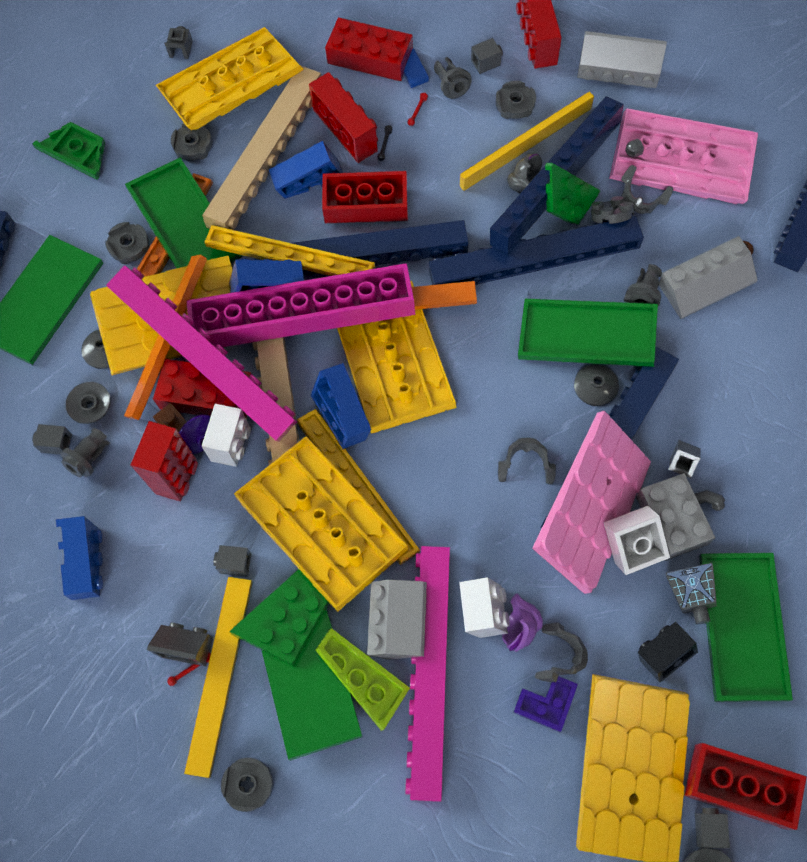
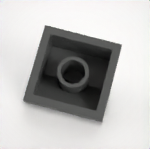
M170 622L169 626L161 625L148 644L147 650L160 658L206 667L213 637L207 634L206 629L193 627L191 631L184 629V625Z

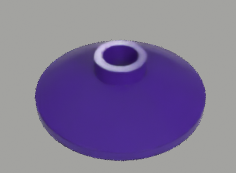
M199 415L190 419L179 431V434L193 455L204 451L202 443L211 416Z

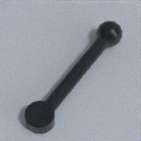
M390 125L384 128L385 137L381 152L377 155L380 161L385 159L386 144L389 134L392 133V126Z

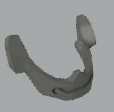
M634 165L629 166L621 178L625 183L622 193L624 201L633 202L634 211L640 214L651 213L659 204L666 205L673 193V188L670 186L651 203H644L642 197L636 198L633 196L631 182L637 167Z
M519 438L509 446L506 459L498 462L499 482H505L513 455L519 450L524 452L533 450L539 454L543 461L546 483H554L556 465L549 462L546 447L537 439Z
M549 623L542 626L543 633L558 636L571 645L575 652V656L572 659L574 665L571 669L552 667L551 670L536 672V679L545 682H556L559 675L576 674L586 667L588 652L580 637L564 631V626L560 623Z

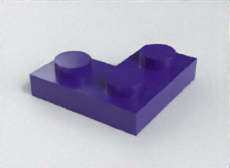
M558 676L556 682H551L546 698L522 688L513 713L560 733L578 684Z

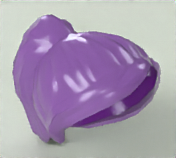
M518 593L510 601L513 611L509 616L510 626L507 627L508 634H502V640L509 651L515 652L529 646L536 633L543 626L540 611L534 605L523 600Z

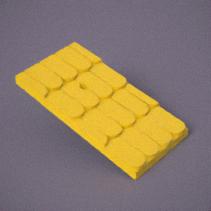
M263 27L156 84V87L184 124L192 131L201 128L219 115L224 116L247 100L255 99L273 86L281 85L304 69L277 39Z
M229 256L206 261L190 300L230 293L229 281L233 270ZM187 266L146 276L142 280L147 285L150 282L161 291L159 296L165 300L168 297L173 301ZM108 287L91 291L90 297L111 375L145 367L158 333ZM170 346L165 359L182 357L173 346Z
M422 309L415 310V315L337 328L363 411L370 423L371 434L445 412V410L457 408Z
M307 436L234 493L241 505L337 612L409 550L408 545Z
M592 674L576 847L579 851L617 856L637 861L641 860L643 862H679L684 797L683 781L688 741L686 735L690 706L689 694L683 691Z

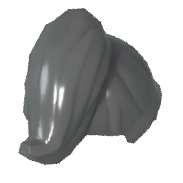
M528 154L517 163L514 172L508 175L507 178L509 187L512 190L521 193L541 171L542 159L539 154Z

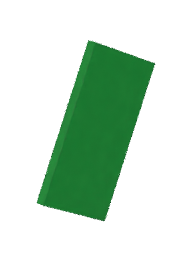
M181 157L125 183L126 189L175 268L188 266L191 257L196 255H202L207 260L229 256L230 263L242 257L239 254L205 246V240L210 229L206 228L203 213L210 203Z
M49 235L0 302V349L33 365L104 264L102 259Z
M525 299L518 359L654 367L658 304Z
M774 553L700 554V565L713 564L717 606L708 608L711 621L706 623L714 702L792 701Z
M327 609L294 666L262 651L289 761L363 737L351 693L316 652V648L332 628Z

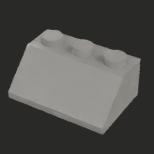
M406 580L371 582L368 656L382 659L424 657L427 582Z

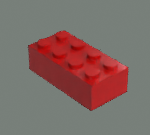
M519 0L516 3V12L521 17L520 28L525 32L524 43L529 47V61L533 62L534 69L557 65L562 37L552 1Z
M338 17L325 46L327 63L402 81L404 69L413 48V35Z
M328 72L309 83L313 111L354 160L360 163L378 152L377 125L375 121L366 116L363 107L354 102L351 93L342 88L339 79L334 78Z
M406 171L323 174L322 211L324 222L408 221Z
M165 359L153 397L159 409L162 410L168 404H172L180 413L211 416L215 404L239 408L190 362ZM243 371L248 377L252 374L251 372Z
M149 421L130 465L156 495L181 502L182 497L188 493L189 480L191 475L195 474L198 462L176 428Z
M700 743L694 747L684 796L786 830H797L807 776Z

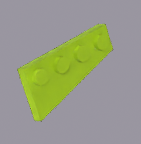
M331 628L316 648V652L381 731L384 730L410 687Z

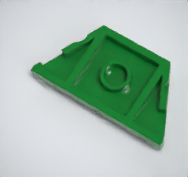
M69 122L62 126L61 129L49 133V138L40 143L38 140L32 143L35 149L98 180L105 148L103 137Z
M546 163L545 170H550V183L546 184L547 212L570 224L579 225L591 204L599 195L600 190L553 163Z

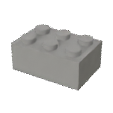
M685 473L640 489L636 496L640 507L648 506L660 516L670 555L669 559L707 546L715 539Z

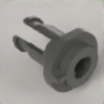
M449 57L445 58V61L448 63L446 70L437 60L434 64V71L441 80V91L450 99L459 98L464 95L471 86L472 78L467 70L456 67Z
M649 264L647 272L645 273V269L641 268V275L638 277L637 282L627 288L624 297L625 302L658 304L659 306L661 294L657 288L662 270L654 264Z
M93 428L91 430L92 433L85 437L74 450L65 448L60 453L63 459L61 461L63 466L77 477L90 476L94 472L91 464L102 453L103 448L110 444L109 441L104 440L107 436L96 428Z

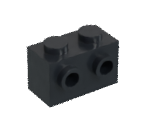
M674 622L671 626L666 625L659 631L658 636L652 641L644 642L639 648L638 656L640 662L660 683L698 653L697 643L677 622Z

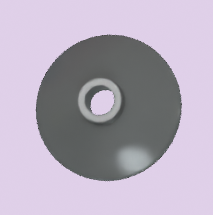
M100 330L92 332L85 338L81 353L88 365L104 369L109 368L104 345L98 347L103 343Z
M592 364L585 366L577 373L574 380V389L577 396L584 403L592 406H603L613 401L619 390V381L615 373L608 367ZM594 380H600L601 384H595Z
M84 382L74 387L68 394L65 404L66 411L78 423H94L106 415L110 408L111 398L103 385L96 382ZM90 403H94L92 407L87 408Z

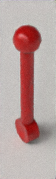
M427 93L420 94V101L412 117L407 121L409 126L415 124V118L423 102L428 99Z
M208 653L207 663H209L211 653ZM193 664L175 677H169L167 680L168 685L174 686L177 680L200 665Z

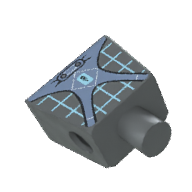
M708 563L667 572V580L682 613L693 612L697 625L710 622L708 608L717 606L713 564Z

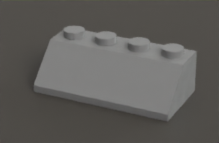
M585 31L577 78L656 88L661 74L667 41Z
M740 236L663 272L659 287L680 319H683L756 283L758 280L751 252Z

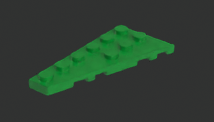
M298 569L229 632L231 635L294 666L327 609L329 602Z

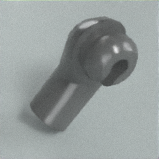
M709 490L695 493L699 504L710 503L715 511L725 508V499L721 494Z

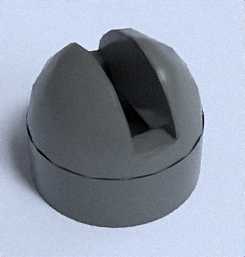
M635 139L627 143L625 151L630 157H637L643 154L644 147L641 140Z

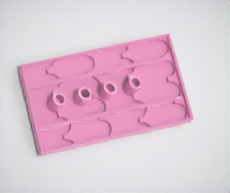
M627 108L623 112L609 179L623 182L621 180L622 176L629 166L634 165L637 169L632 178L631 184L645 185L661 190H666L670 186L673 188V191L705 199L712 198L732 204H744L748 201L758 132ZM635 139L641 140L644 147L643 154L637 157L627 155L625 151L627 143Z
M605 411L596 414L532 548L584 594L592 593V590L597 587L605 562L612 554L604 522L630 513L635 496L642 488L651 463L648 457L645 456L636 444H633L634 442Z

